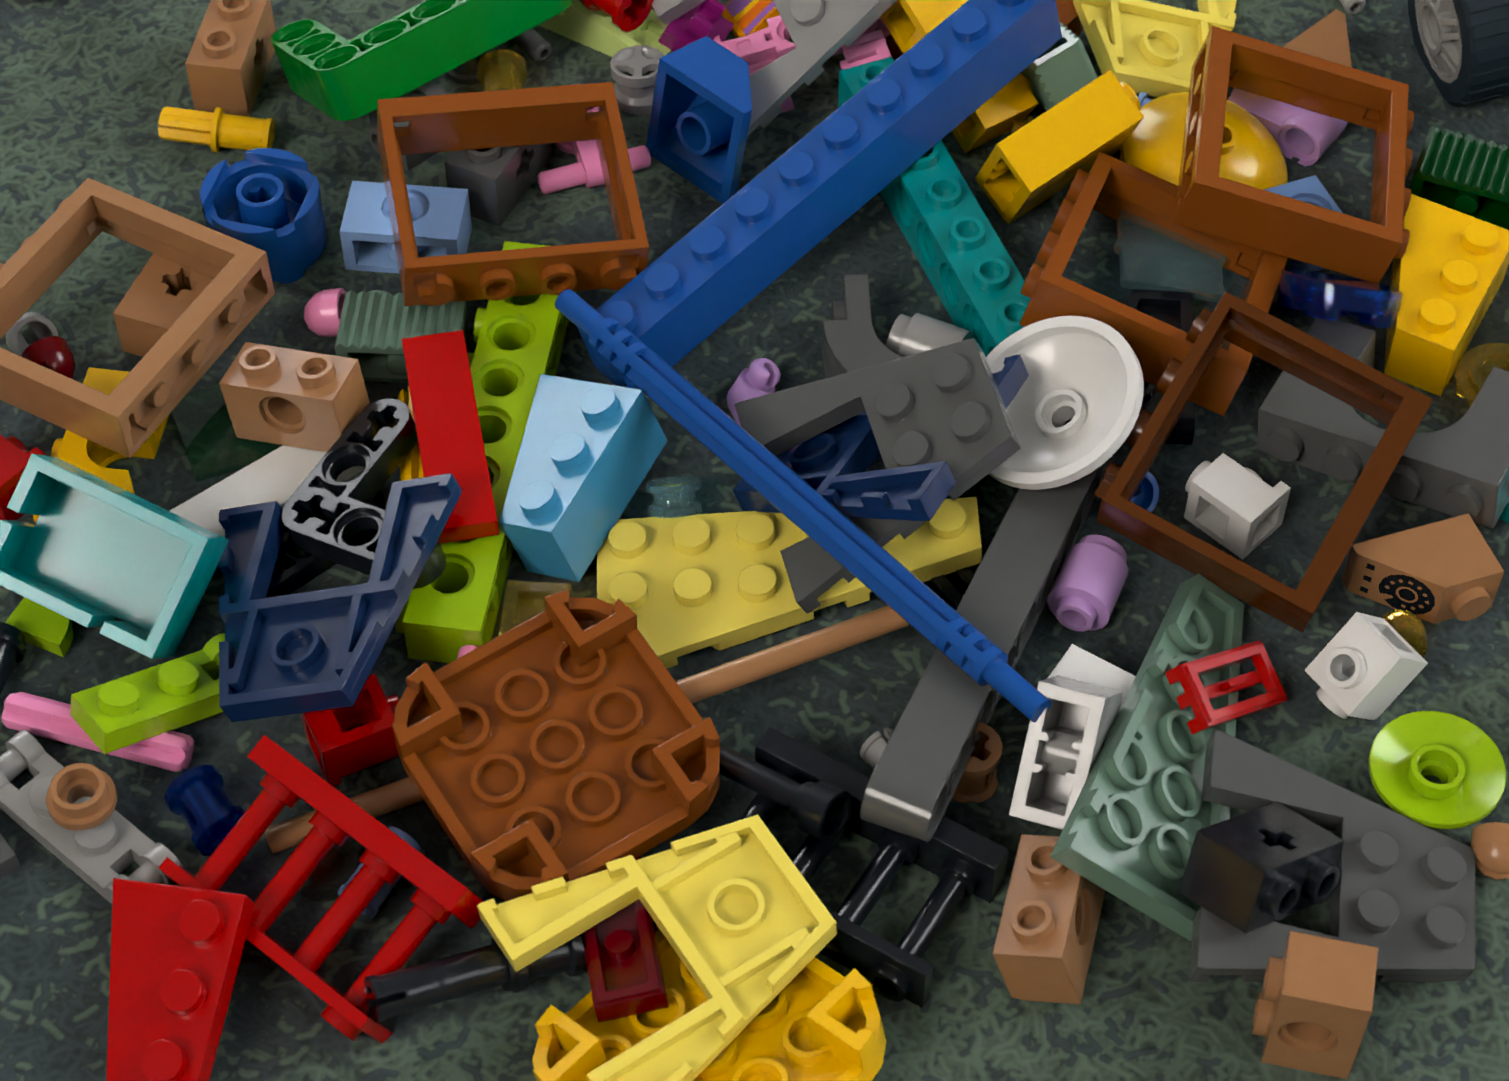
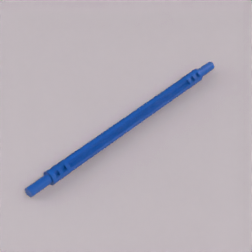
M571 289L564 290L559 294L555 301V308L589 337L590 347L636 387L643 390L644 394L980 686L988 684L992 686L1032 722L1038 720L1046 707L1049 711L1051 701L1007 664L1008 655L619 321L613 317L604 318Z

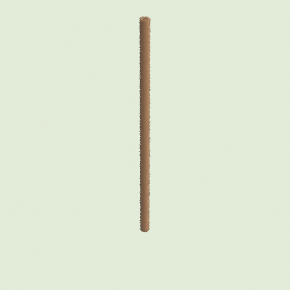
M887 605L680 679L676 683L693 704L908 626V622ZM409 777L349 798L374 818L424 800ZM317 810L269 826L265 831V835L272 854L298 846L312 829L313 825L308 821Z

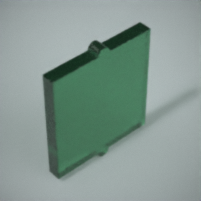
M214 381L210 388L186 394L172 410L196 482L241 470L282 446L236 438L219 385L220 381Z

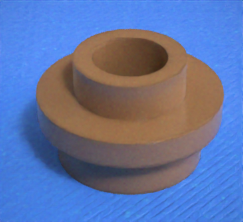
M75 763L62 768L53 777L46 794V806L51 818L56 824L69 830H87L100 825L110 817L117 804V791L111 777L106 772L88 763ZM91 797L83 803L74 804L80 798Z

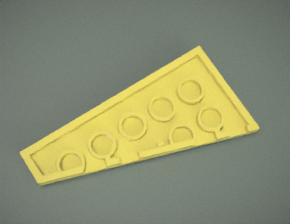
M977 497L957 498L955 500L952 498L945 499L930 521H924V524L906 539L898 534L882 548L922 582L981 563L982 545ZM743 511L618 519L597 553V599L613 605L620 599L637 615V629L666 669L678 665L677 657L709 646L721 651L813 620L814 611L843 601L847 608L869 601V593L872 591L857 578L848 583L843 577L817 598L821 605L807 614L796 603L780 551L809 536L782 513Z

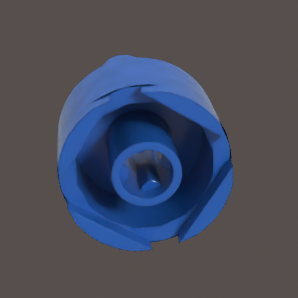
M256 148L244 151V160L229 166L227 159L216 164L204 178L200 189V199L206 227L266 251L273 282L277 281L288 284L302 278L305 270L312 266L321 256L327 242V229L320 186L316 175L314 176L308 170L307 162L289 151L274 148Z

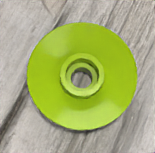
M1417 711L1393 719L1377 734L1369 753V775L1381 799L1395 812L1431 828H1461L1484 819L1498 805L1506 785L1505 763L1493 740L1475 724L1445 712ZM1423 776H1435L1439 778L1443 782V784H1436L1426 780Z

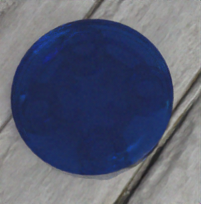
M1285 269L1281 272L1277 305L1304 310V315L1320 319L1340 321L1341 315L1358 318V322L1363 324L1394 328L1403 292L1390 286L1351 277L1308 270Z

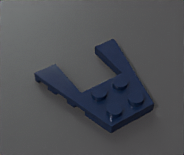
M1020 354L1006 357L1003 362L1005 365L1003 369L992 373L1005 409H1007L1029 377ZM866 411L776 456L846 517L930 521L956 484L946 461L865 472L870 464L880 456ZM742 478L734 487L733 492L743 511L781 513Z
M452 473L392 482L368 583L266 598L285 530V525L281 519V506L277 501L220 510L219 523L224 528L225 538L229 542L219 561V568L225 575V595L219 596V615L225 622V641L219 642V706L231 722L354 706L461 495L462 489Z

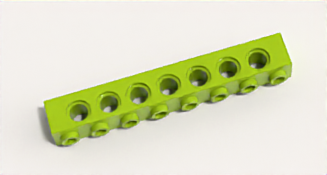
M504 241L502 250L547 247V245ZM538 294L508 297L498 301L489 300L487 308L477 309L473 333L474 342L477 346L475 353L467 352L498 520L499 535L440 544L446 556L444 571L433 583L423 588L412 590L395 623L396 632L405 635L408 658L451 663L457 659L459 649L462 646L472 644L480 647L492 640L514 550L499 520L540 374L556 376L569 323V319L555 308V301L559 295Z

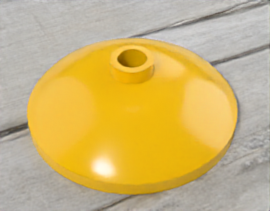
M1189 92L1164 95L1153 99L1141 107L1140 111L1144 118L1120 148V160L1178 186ZM1227 100L1219 177L1262 190L1288 183L1284 155L1273 135L1250 112Z

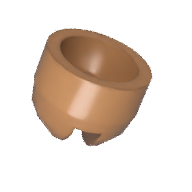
M1492 822L1474 827L1471 831V847L1475 854V867L1484 876L1494 880L1508 879L1509 824Z

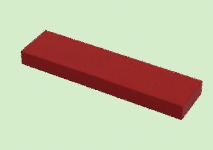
M463 330L402 338L423 476L429 477L452 473L462 489L461 495L438 539L439 543L499 535L498 520Z

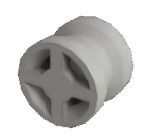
M636 45L619 50L612 56L610 71L613 80L616 81L614 90L620 110L631 115L651 114L659 58L664 56L658 49L650 46Z

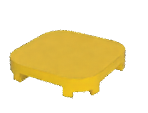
M657 924L655 936L669 1007L598 1023L591 991L566 1014L550 1005L535 1024L539 1035L532 1058L533 1073L536 1081H588V1073L708 1000ZM814 957L693 1081H872L883 1065L886 1048V1038L872 985L855 968L844 977Z

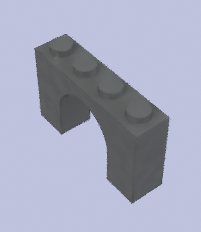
M1318 314L1307 334L1374 368L1376 331ZM1493 367L1471 407L1456 423L1435 432L1414 434L1382 493L1391 495L1399 500L1409 501L1449 514L1453 517L1469 513L1474 523L1493 529L1509 501V371ZM1282 371L1258 409V450L1270 454L1277 460L1290 462L1356 484L1385 432L1384 429L1363 419L1352 406L1285 371Z

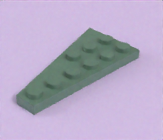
M1200 574L1180 583L1050 855L1052 859L1191 942L1193 918L1201 906L1179 893L1178 890L1197 831L1230 819L1231 810L1229 806L1202 800L1206 743L1214 729L1235 737L1236 720L1192 735L1187 722L1196 718L1192 707L1180 709L1176 697L1185 693L1181 682L1170 685L1165 672L1180 664L1241 646L1244 604ZM1240 663L1199 676L1203 687L1239 676ZM1238 692L1210 700L1213 709L1216 710L1237 703Z

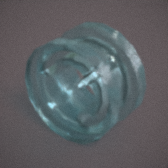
M673 476L645 482L646 492L653 495V502L647 505L648 516L673 518L695 515L704 511L703 502L697 500L695 496L696 491L702 488L701 478Z

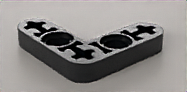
M387 398L377 400L366 406L287 500L282 509L281 519L296 547L302 551L370 575L385 510L372 506L369 502L418 441L415 422L404 402L399 399ZM351 467H366L359 477L351 481H336L343 471ZM323 516H325L331 529H329L326 521L321 520ZM367 529L378 530V533L370 542L361 546L348 545L355 534ZM439 540L433 548L413 589L423 588L433 583L444 571L446 556Z

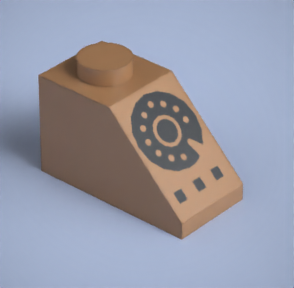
M1467 513L1352 544L1342 582L1347 591L1434 624L1452 618H1457L1459 621H1470L1483 615L1489 608H1492L1504 570L1470 514Z

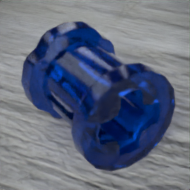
M212 765L192 767L181 773L171 782L164 796L169 810L176 815H182L193 832L191 840L203 856L212 855L245 813L241 806L233 805L223 790V776Z

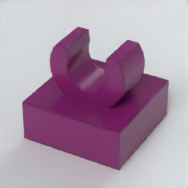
M706 0L670 22L658 42L671 49V51H676L705 36L713 40L719 35L721 42H723L734 24L721 16L726 6L717 0Z

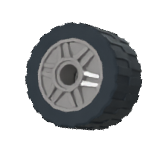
M1407 0L1409 23L1411 24L1412 37L1418 55L1448 104L1454 107H1463L1509 95V0Z

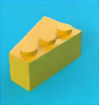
M1411 194L1409 207L1403 218V228L1408 229L1410 234L1408 245L1402 259L1393 258L1384 374L1441 396L1504 280L1509 265V230Z

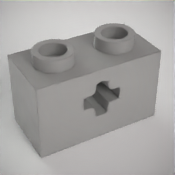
M1058 675L1041 680L1038 683L1037 690L1051 701V707L1049 711L1046 707L1036 722L1030 720L1009 815L1063 830L1119 713L1123 692Z

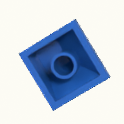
M708 36L659 58L646 147L652 157L722 204L737 193L751 119L752 102L748 62Z

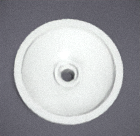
M1058 316L1044 319L1016 331L986 356L991 373H996L1005 366L1003 362L1006 357L1020 354L1029 374V377L1006 409L1021 449L989 473L997 481L1020 489L1040 490L1066 485L1090 474L1104 464L1121 447L1132 431L1139 416L1144 394V380L1140 362L1131 346L1118 331L1101 321L1083 316Z

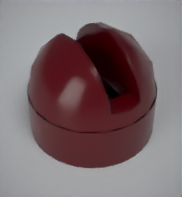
M49 336L39 339L29 345L21 355L23 358L66 377L72 378L76 367L74 356L66 340L62 337Z

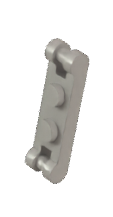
M22 729L5 743L7 751L0 755V809L112 904L113 878L171 885L175 882L158 868L166 857L183 867L178 858L163 844L153 842L115 809L107 820L91 829L69 830L56 824L48 812L46 794L53 777L64 767L45 752L36 738L26 730ZM26 769L34 778L18 790L10 782ZM91 797L80 798L74 804L83 803ZM134 861L140 865L128 877L120 874Z

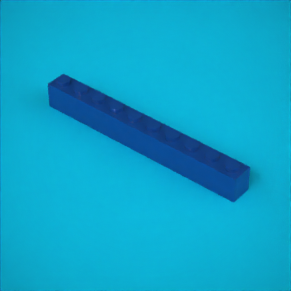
M968 0L597 308L596 311L604 318H615L673 367L1062 38L1056 0ZM578 328L594 367L616 386L639 389L590 347L589 337Z

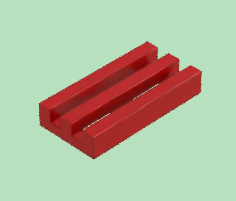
M1261 640L1183 663L1165 672L1170 685L1181 682L1185 693L1176 697L1180 709L1188 707L1193 709L1196 718L1187 722L1192 735L1265 711L1287 701L1285 691ZM1251 659L1255 665V671L1203 687L1199 678L1201 675ZM1262 683L1267 692L1216 710L1213 709L1210 700Z

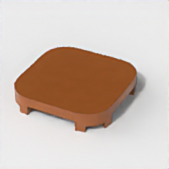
M568 589L544 597L545 611L434 672L425 662L406 677L407 687L395 707L394 723L392 724L396 748L404 770L474 877L492 895L506 901L533 893L531 886L562 876L565 882L606 870L605 863L629 855H632L634 858L639 857L690 827L709 810L719 789L720 738L711 717L702 719L637 629V615L620 599L613 605L597 598L570 597Z

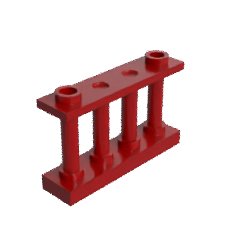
M263 735L247 756L267 772L259 783L264 787L262 792L196 875H193L168 857H166L158 869L175 881L178 886L219 891L286 805L292 809L301 798L317 810L308 821L313 825L312 829L254 901L255 905L246 939L325 1001L328 1005L320 1016L352 1041H355L363 1031L383 1043L392 1035V1032L380 1022H375L373 1017L367 1013L369 1011L367 1000L373 999L374 995L373 993H365V977L371 975L378 976L400 970L437 922L444 925L452 914L473 929L481 919L477 905L483 901L266 735ZM351 836L367 849L359 859L364 865L293 954L266 931L335 843L342 847ZM402 875L418 888L410 898L415 905L344 995L319 975L317 970L383 885L387 882L392 886L399 876Z

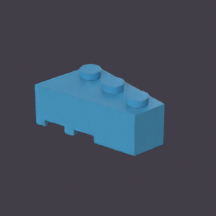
M540 374L499 520L527 572L579 582L608 537L610 530L615 526L667 443L665 434L643 390Z

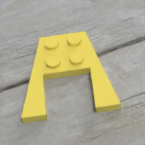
M1072 0L1101 73L1104 74L1111 70L1119 82L1127 83L1135 93L1146 92L1148 96L1156 98L1172 93L1189 92L1192 66L1211 26L1232 31L1237 15L1234 13L1237 0H1197L1198 12L1145 0Z
M759 815L670 842L672 849L637 860L632 855L605 863L607 869L568 882H565L562 876L531 886L533 892L531 894L496 904L493 898L477 905L481 920L515 972H518L639 899L708 998L703 1004L588 1073V1081H693L837 935L836 921Z

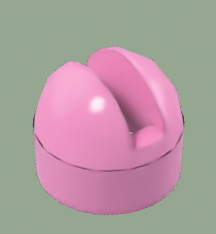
M343 288L317 292L306 304L304 320L308 328L318 336L337 337L346 291Z

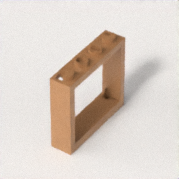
M87 178L70 197H67L60 203L57 210L33 235L23 241L19 250L0 268V339L102 231L214 279L110 395L0 347V400L131 458L272 298L275 290L266 251Z

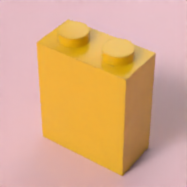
M1108 70L997 143L975 177V180L1001 217L1010 224L1071 184L1079 168L1089 172L1099 151L1109 156L1116 154L1144 118L1140 111L1141 105L1136 93L1127 83L1119 82L1112 71Z

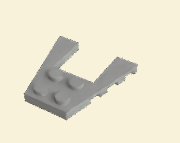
M653 0L652 7L657 17L667 25L706 0ZM773 0L796 48L749 76L752 113L747 137L759 125L764 129L783 111L780 105L804 82L809 86L824 71L822 64L843 44L848 48L897 0Z

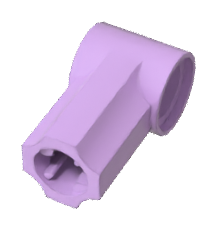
M1236 88L1233 89L1228 98V101L1250 112L1270 131L1280 146L1284 157L1291 159L1294 156L1300 159L1297 163L1303 166H1311L1316 163L1347 126V121Z

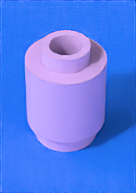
M1087 535L1068 550L1047 599L1049 609L1063 626L1073 631L1084 632L1098 630L1107 625L1128 576L1127 554L1124 548L1106 536Z

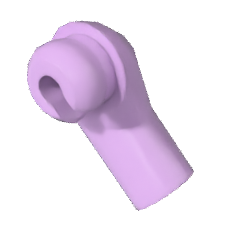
M766 358L753 360L749 368L741 371L727 394V406L739 425L740 422L734 404L775 392V385L780 381L781 374L777 365Z

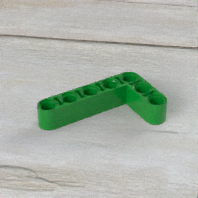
M425 0L349 40L316 20L301 19L276 30L271 35L270 41L291 90L332 119L348 121L376 110L377 99L399 98L560 14L570 7L573 0Z

